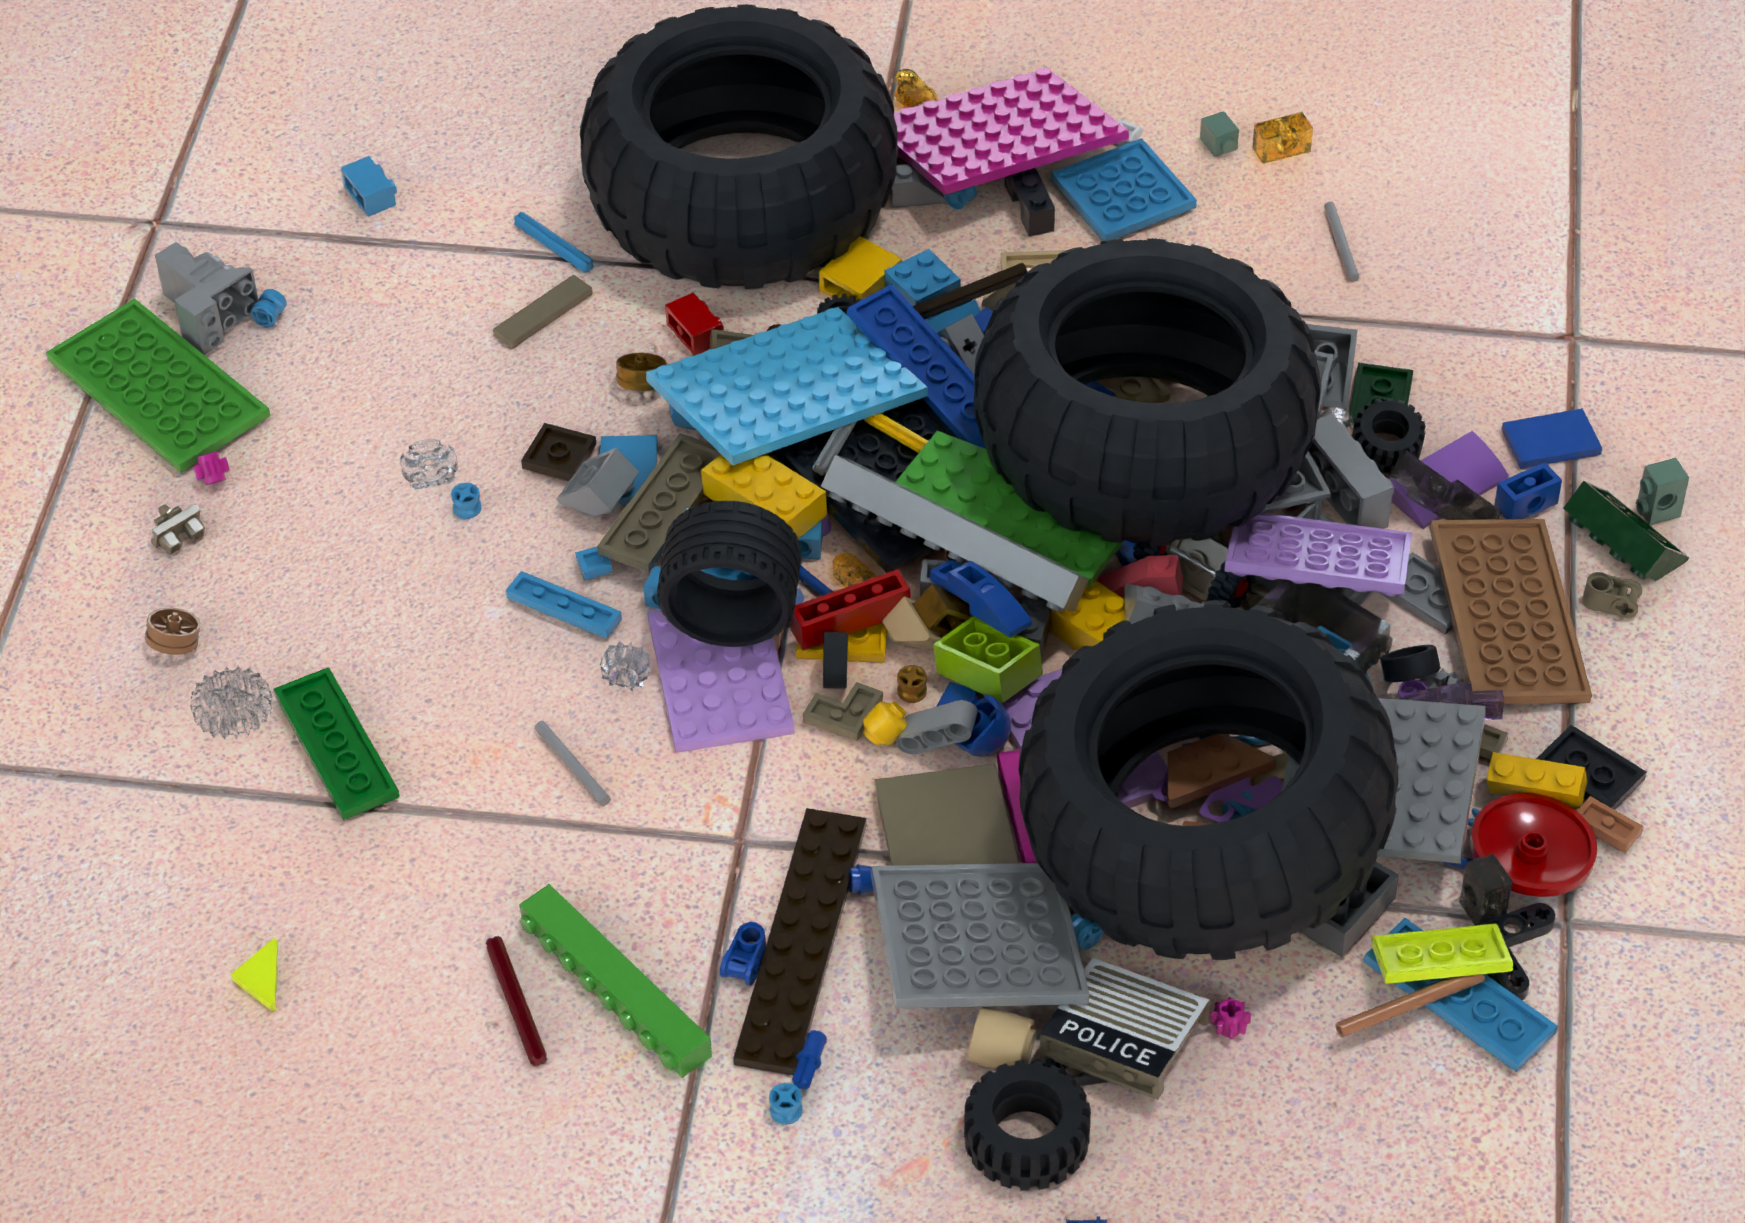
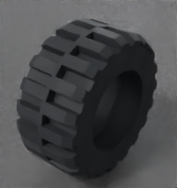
M1025 1060L1015 1061V1065L1008 1066L1006 1063L996 1067V1072L994 1073L992 1071L985 1073L981 1077V1083L976 1082L970 1090V1096L966 1098L965 1148L968 1156L972 1158V1164L979 1171L984 1169V1176L992 1182H995L997 1179L1001 1181V1186L1010 1189L1013 1185L1020 1187L1022 1191H1030V1187H1038L1041 1190L1049 1188V1183L1055 1182L1057 1185L1065 1181L1067 1173L1072 1175L1079 1169L1080 1162L1085 1160L1088 1152L1091 1110L1090 1103L1086 1101L1087 1095L1083 1088L1080 1086L1076 1087L1077 1081L1071 1075H1062V1069L1053 1065L1050 1068L1045 1067L1044 1062L1034 1061V1064H1025ZM1019 1112H1033L1050 1119L1056 1125V1128L1039 1138L1022 1139L1006 1133L998 1124L1009 1115Z

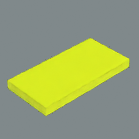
M1498 924L1372 936L1371 946L1385 984L1513 971V961Z

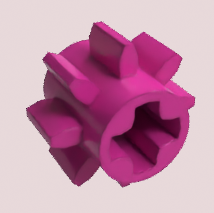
M214 452L197 458L199 465L193 467L197 480L204 479L205 485L226 480L224 473L230 470L226 457L220 459L218 452Z
M1228 997L1222 1003L1215 1002L1214 1012L1210 1015V1024L1217 1025V1035L1221 1034L1233 1039V1037L1240 1033L1246 1034L1247 1024H1250L1251 1013L1244 1012V1001L1239 1002Z

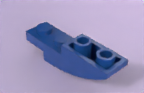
M951 559L930 570V581L969 603L971 615L1006 636L1012 637L1032 626L1031 618L1014 596L991 574L974 562L969 561L961 565Z

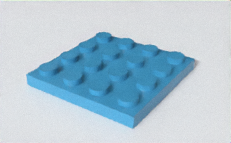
M1142 138L1051 172V181L1102 241L1117 239L1196 208L1197 199Z

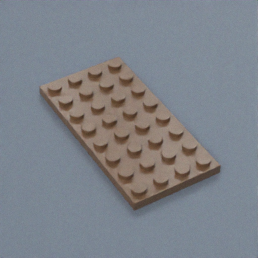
M1545 519L1431 520L1430 534L1472 705L1590 703L1592 692Z

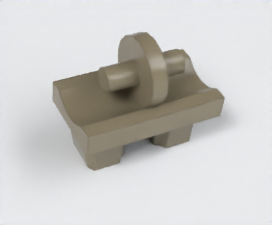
M166 504L158 508L160 517L154 519L157 527L152 529L154 538L151 540V543L155 548L162 546L171 555L183 545V541L178 536L181 533L186 532L191 540H196L203 536L205 527L200 520V509L194 504L184 511L179 506L172 510Z

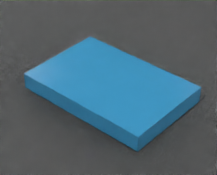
M657 435L601 436L600 454L617 448L639 471L633 480L634 486L629 492L622 495L619 500L620 504H628L657 465Z

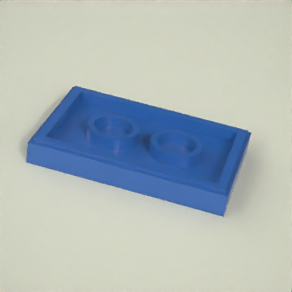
M1583 408L1502 423L1501 430L1520 469L1534 467L1544 462L1551 464L1601 455L1602 446Z

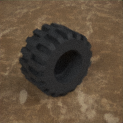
M1379 398L1375 399L1374 404L1367 403L1364 406V410L1360 409L1357 418H1355L1352 438L1361 444L1365 454L1370 460L1375 461L1382 474L1387 472L1389 476L1396 475V471L1401 472L1407 469L1419 459L1425 438L1426 426L1425 421H1421L1422 415L1420 412L1415 413V407L1411 404L1406 406L1404 405L1405 401L1400 399L1398 402H1395L1393 398H1386V401H1382ZM1389 432L1399 437L1400 440L1386 441L1379 438L1376 434Z

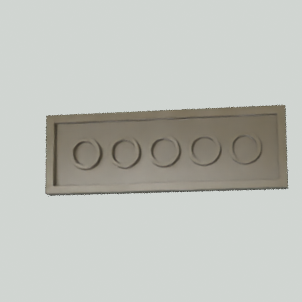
M680 433L598 544V554L649 573L663 554L667 530L673 520L677 519V516L681 513H684L686 508L690 509L697 506L703 498L701 470L717 458L720 453L710 443Z

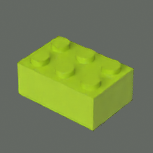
M972 616L933 644L938 674L981 694H988L1001 703L1007 701L1043 674L1040 644L1017 634L1008 637L975 616Z

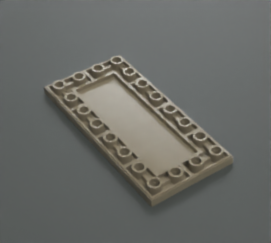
M995 763L874 779L891 866L1019 863Z

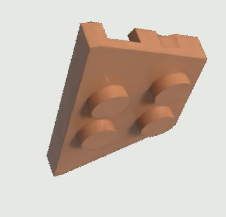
M1211 735L1168 752V806L1170 809L1248 777L1250 779L1276 769V759L1230 735Z

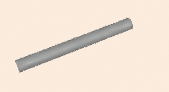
M1327 202L1324 208L1348 279L1351 282H1355L1359 279V274L1335 204Z
M539 721L535 725V730L601 806L607 805L611 800L609 795L544 721Z

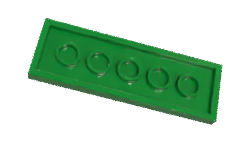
M329 667L273 688L275 698L343 820L400 798L396 784Z

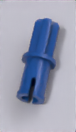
M812 1030L807 1034L804 1047L796 1056V1059L799 1061L793 1074L792 1082L799 1089L807 1090L810 1087L815 1071L822 1064L820 1057L827 1043V1037L820 1031Z

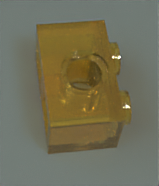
M1303 112L1254 124L1252 148L1262 164L1311 152L1313 127Z

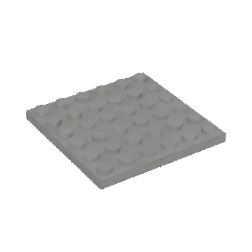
M1378 698L1391 722L1397 756L1399 783L1396 791L1394 823L1384 849H1379L1377 856L1461 863L1486 717V707ZM1290 756L1288 757L1282 790L1288 785L1300 766Z
M1038 863L872 866L871 879L895 1009L1088 1004L1090 994L1068 904L1057 892L1055 883L1050 880Z

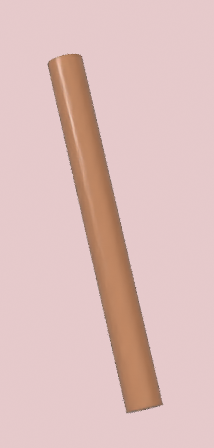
M1484 974L1450 977L1339 1021L1335 1024L1337 1033L1341 1038L1482 983L1485 981Z

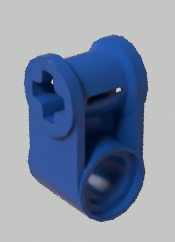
M747 922L738 928L729 950L726 951L722 959L720 977L727 978L731 976L744 980L746 985H753L766 948L765 931L760 924Z

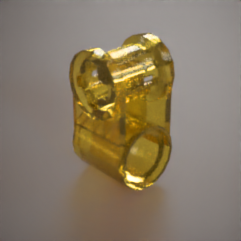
M902 69L895 74V82L897 84L895 99L904 107H915L922 105L926 101L938 100L932 87L928 86L915 71Z

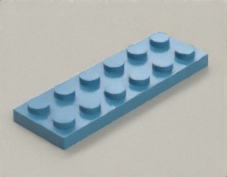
M1404 918L1388 934L1424 930L1407 918ZM1371 948L1365 954L1364 963L1382 975L1373 948ZM1484 974V982L1424 1005L1515 1072L1556 1034L1558 1025L1486 974ZM1448 978L1393 984L1407 994H1410Z

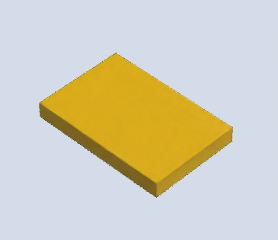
M880 623L849 634L847 661L885 663L888 630L885 625ZM797 642L796 658L823 660L824 643L803 651Z

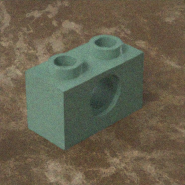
M1677 458L1644 466L1636 508L1649 525L1681 517L1689 476Z

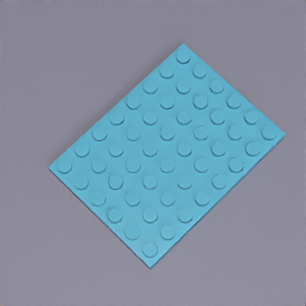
M838 307L646 372V381L732 465L928 396V387L906 367L902 368L899 362L889 359L883 349L876 348L858 326Z

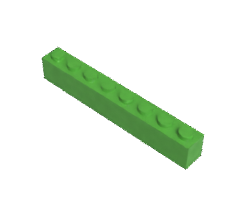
M550 884L519 904L521 912L520 924L528 934L533 933L539 939L541 946L546 952L555 954L559 958L562 967L569 973L572 971L579 978L585 990L588 992L593 991L607 1011L612 1010L619 1016L622 1025L628 1031L633 1030L647 1050L651 1051L653 1049L660 1056L663 1065L668 1070H674L683 1078L712 1057L711 1038Z

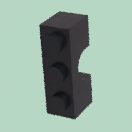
M1036 167L1006 176L1004 185L1012 202L1019 201L1021 221L1028 236L1053 232L1055 206Z

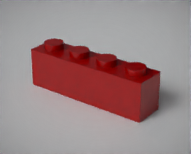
M897 569L795 605L794 615L790 622L791 632L804 651L823 644L824 632H847L849 635L883 623L882 620L904 596L911 599L910 588Z

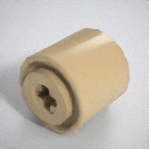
M983 1006L973 1030L968 1052V1062L993 1069L1006 1063L1008 1066L1015 1065V1061L1025 1060V1064H1028L1036 1037L1034 1020Z

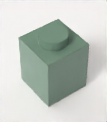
M1225 111L1201 118L1200 139L1214 157L1238 150L1239 129Z

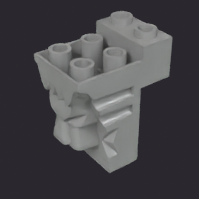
M177 242L155 255L163 295L175 303L182 337L204 355L225 342L223 333L250 316L252 307L256 302H259L253 269L250 267L234 268L232 265L226 266L218 256H213L210 252H204L197 257H193L185 246H181Z

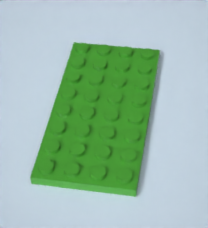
M135 298L46 352L49 362L181 473L196 464L198 457L215 452L271 416L269 408Z
M936 431L896 481V483L1089 578L1086 585L1089 588L1125 541L1122 540V543L1102 540L1100 535L1084 530L1072 531L1058 525L1056 519L1052 518L1050 513L1047 511H1035L1022 501L1014 492L1013 485L1007 484L1001 474L998 475L986 449Z

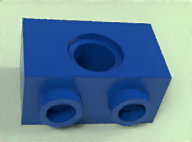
M1546 462L1498 482L1494 507L1505 519H1525L1558 504L1562 479Z

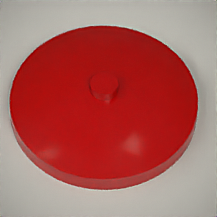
M1534 793L1505 795L1488 803L1476 816L1470 836L1473 858L1485 875L1498 885L1527 896L1550 897L1562 895L1576 889L1591 874L1597 856L1596 837L1586 819L1566 803L1549 796Z

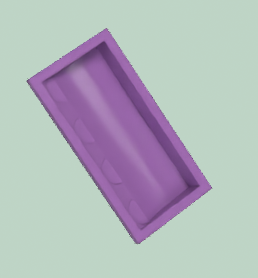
M1471 431L1389 478L1394 487L1392 503L1424 529L1430 525L1431 520H1440L1496 487L1498 482L1509 478V475L1493 451L1478 435Z

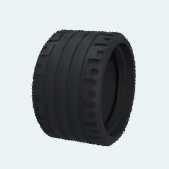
M714 501L686 510L677 516V519L673 520L665 538L657 588V600L659 607L662 609L661 612L674 627L684 634L711 645L741 647L754 645L773 638L788 626L795 611L801 564V544L796 533L776 514L750 503ZM708 568H730L757 576L758 579L729 580L715 577L701 570Z

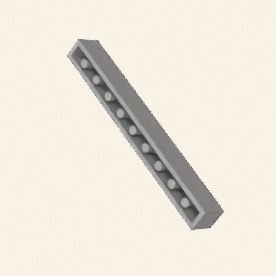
M835 455L822 482L821 487L830 491L829 497L842 503L848 500L854 503L853 509L868 515L869 511L876 514L875 520L892 527L894 523L900 526L899 532L908 537L916 539L918 535L924 538L923 544L932 549L940 551L942 547L950 551L948 557L958 562L964 563L965 559L974 562L988 573L992 572L998 575L997 581L1011 588L1015 584L1023 588L1021 592L1023 595L1034 600H1038L1041 597L1048 601L1047 607L1060 613L1064 609L1075 611L1089 581V578L848 458Z

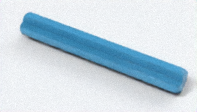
M524 212L514 216V224L572 265L584 273L593 269L592 258Z

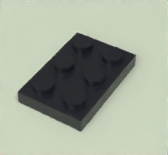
M1570 725L1536 758L1585 767L1588 781L1584 799L1587 800L1591 796L1614 810L1645 780L1647 771L1573 725Z

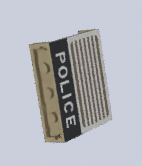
M1092 958L1084 970L1090 994L1088 1004L1060 1005L1040 1033V1056L1052 1058L1055 1062L1158 1100L1164 1092V1073L1197 1022L1205 1025L1209 1023V999L1153 980L1139 973L1120 968L1111 963Z

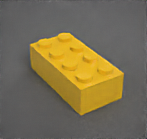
M720 454L701 470L703 494L713 501H739L769 510L783 519L793 529L798 539L827 516L826 491L766 454L732 465Z
M1095 581L1090 588L1085 587L1075 611L1064 609L1060 613L1051 609L1050 633L1075 650H1079L1082 646L1093 647L1103 640V633L1107 632L1108 628L1125 620L1124 599Z

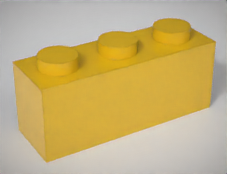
M1492 752L1486 779L1489 792L1492 794L1503 796L1516 793L1540 794L1560 800L1573 808H1580L1582 806L1588 781L1585 767Z

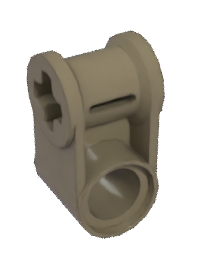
M1594 572L1587 578L1582 602L1585 607L1593 611H1601L1617 615L1621 618H1632L1638 613L1637 599L1642 595V586L1632 579L1615 577L1603 572ZM1628 588H1631L1630 594H1627ZM1624 603L1627 604L1625 610L1623 609Z

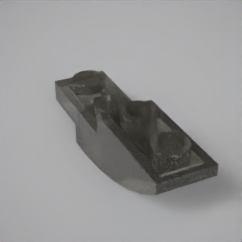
M1408 451L1400 454L1391 473V478L1408 489L1407 497L1446 520L1499 519L1502 511L1461 481L1458 479L1453 482L1448 481Z

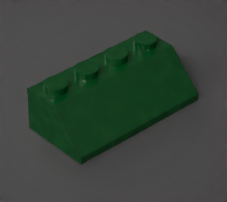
M1583 481L1563 507L1571 515L1568 519L1581 529L1585 526L1591 531L1589 537L1601 546L1604 543L1611 548L1609 553L1622 563L1626 560L1632 565L1630 571L1642 580L1647 577L1657 581L1686 563L1690 558L1608 490Z

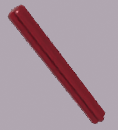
M500 936L488 938L486 940V948L530 1064L533 1066L544 1064L547 1061V1054L504 942Z

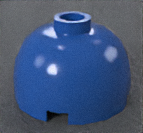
M988 694L984 695L985 698L981 700L974 697L968 701L978 709L977 718L970 738L966 741L955 743L960 749L973 756H989L997 752L1006 744L1011 732V719L1007 710L999 701Z

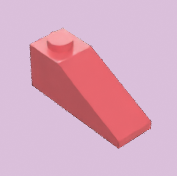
M1178 555L1147 556L1103 574L1096 579L1097 582L1123 599L1126 583L1144 588L1147 586L1154 587L1162 593L1174 596L1181 595L1184 580Z

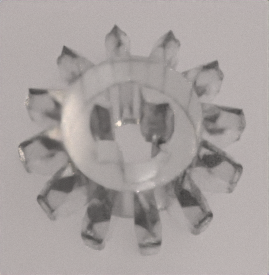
M619 641L616 646L609 645L601 657L602 678L608 680L609 686L617 685L620 690L623 687H627L632 691L635 686L642 687L651 672L650 654L643 652V646L634 647L632 642L624 645Z

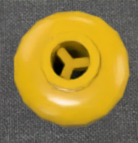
M883 701L878 702L863 719L865 728L863 733L872 743L879 747L882 745L891 746L907 726V721L904 717L906 711L894 701L891 704Z

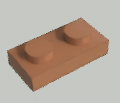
M1591 796L1577 811L1589 823L1596 837L1624 853L1629 850L1643 831L1644 826Z

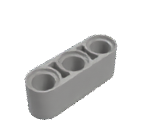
M958 700L905 716L907 726L898 736L896 745L902 752L913 755L966 741L972 734L978 709L968 701Z

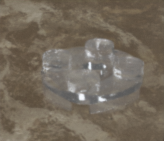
M423 439L416 441L409 446V451L405 455L402 453L400 457L402 475L410 482V486L418 490L424 487L449 484L455 479V472L458 468L456 452L451 445L448 444V447L442 445L440 440ZM431 461L432 465H426V462Z

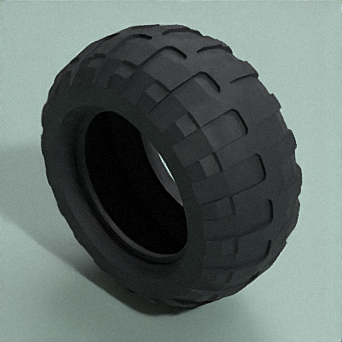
M740 4L738 7H706L696 9L694 13L678 18L674 16L657 22L654 29L648 33L637 34L624 43L623 47L617 52V56L609 59L604 68L597 74L591 96L587 99L580 125L583 179L589 190L593 207L606 231L612 232L615 238L618 239L620 246L641 263H653L654 268L659 270L662 275L675 280L687 278L700 282L701 286L719 289L721 285L745 286V289L763 288V284L785 280V282L805 278L806 274L818 266L825 267L831 260H835L849 250L850 244L859 236L864 238L871 232L876 224L881 208L886 206L896 178L898 130L894 118L893 102L882 75L876 73L869 56L853 40L841 37V34L836 32L833 26L821 20L806 19L799 16L798 12L784 8H777L775 10L756 7V5ZM731 133L769 134L798 142V144L785 150L750 158H714L681 150V148L696 141Z
M1155 238L1130 241L1113 239L1101 241L1099 245L1088 248L1076 247L1059 253L1057 258L1052 260L1051 264H1039L1029 270L1025 276L1016 282L1015 287L1008 292L1006 297L999 300L984 331V337L976 354L973 404L981 438L985 443L993 468L998 475L1001 474L1007 484L1013 485L1014 492L1030 508L1039 512L1047 511L1052 515V518L1056 519L1058 525L1072 531L1084 530L1100 535L1102 540L1122 543V540L1149 542L1150 546L1170 545L1171 541L1187 538L1195 541L1215 537L1227 525L1241 526L1260 514L1266 504H1271L1277 496H1281L1288 489L1315 437L1322 384L1311 333L1306 322L1301 319L1297 310L1292 308L1291 302L1286 298L1283 291L1273 282L1258 278L1251 266L1237 259H1227L1213 253L1212 249L1194 244L1189 246ZM1116 377H1149L1191 387L1208 395V397L1177 403H1147L1113 397L1084 384Z
M1220 600L1205 601L1204 607L1176 610L1175 604L1156 608L1153 612L1154 616L1133 624L1127 620L1121 621L1103 633V640L1093 647L1082 646L1063 664L1061 676L1058 679L1052 680L1039 695L1034 707L1031 728L1025 731L1018 767L1021 784L1019 795L1020 808L1034 857L1045 874L1055 883L1057 892L1082 919L1087 917L1092 922H1096L1111 939L1133 947L1139 944L1151 947L1156 955L1174 959H1184L1187 954H1211L1212 960H1229L1236 958V951L1253 949L1259 946H1264L1266 951L1291 942L1292 934L1306 927L1315 929L1337 914L1340 902L1347 896H1352L1355 891H1360L1368 881L1377 859V852L1379 849H1384L1396 814L1395 799L1399 780L1391 722L1386 710L1376 694L1373 693V687L1358 663L1349 654L1344 655L1339 649H1335L1329 637L1319 629L1304 622L1292 623L1286 621L1283 613L1259 605H1255L1250 611L1232 608L1230 603ZM1243 735L1254 737L1283 750L1300 765L1288 785L1266 805L1248 815L1216 824L1179 826L1158 822L1135 812L1117 798L1128 776L1151 754L1172 744L1201 736Z

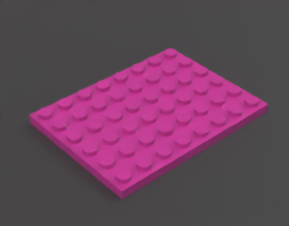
M1039 68L1035 72L1025 75L1019 74L1008 80L994 81L984 87H974L960 94H950L946 98L926 101L922 105L915 107H905L894 113L898 130V156L944 195L1129 139V130L1049 68Z

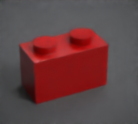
M694 292L665 304L666 324L694 356L710 350L709 337L711 329L724 331L721 319L718 316H714L709 310L707 303L704 300L701 301Z

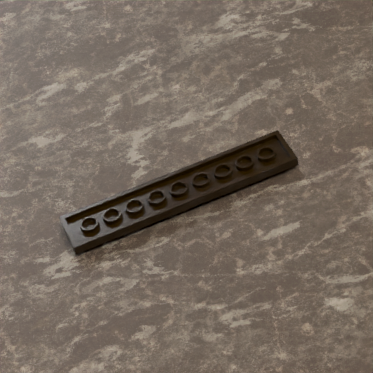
M806 808L733 1057L735 1066L793 1076L799 1061L796 1059V1056L802 1051L806 1036L810 1032L849 891L850 876L848 871L849 868L856 866L867 826V818Z

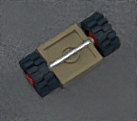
M1214 537L1200 541L1187 538L1171 541L1170 545L1150 546L1149 542H1137L1133 548L1135 550L1133 556L1137 560L1147 556L1178 555L1184 579L1182 589L1203 601H1227V603L1231 604L1232 608L1240 607L1242 600L1247 598L1246 594L1248 591H1251V585L1256 580L1254 578L1256 575L1237 576L1232 572L1224 571L1229 546Z

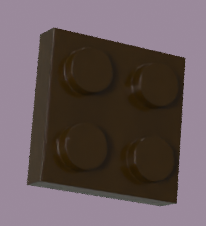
M544 423L521 460L522 469L570 481L581 464L588 460L597 444L596 436Z

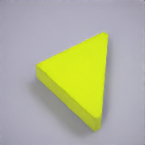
M275 938L231 974L233 982L272 1012L276 1010L278 979L277 960L279 946Z

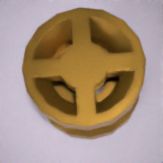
M916 665L904 666L897 673V694L901 700L908 703H916L925 698L927 694V674L925 670Z

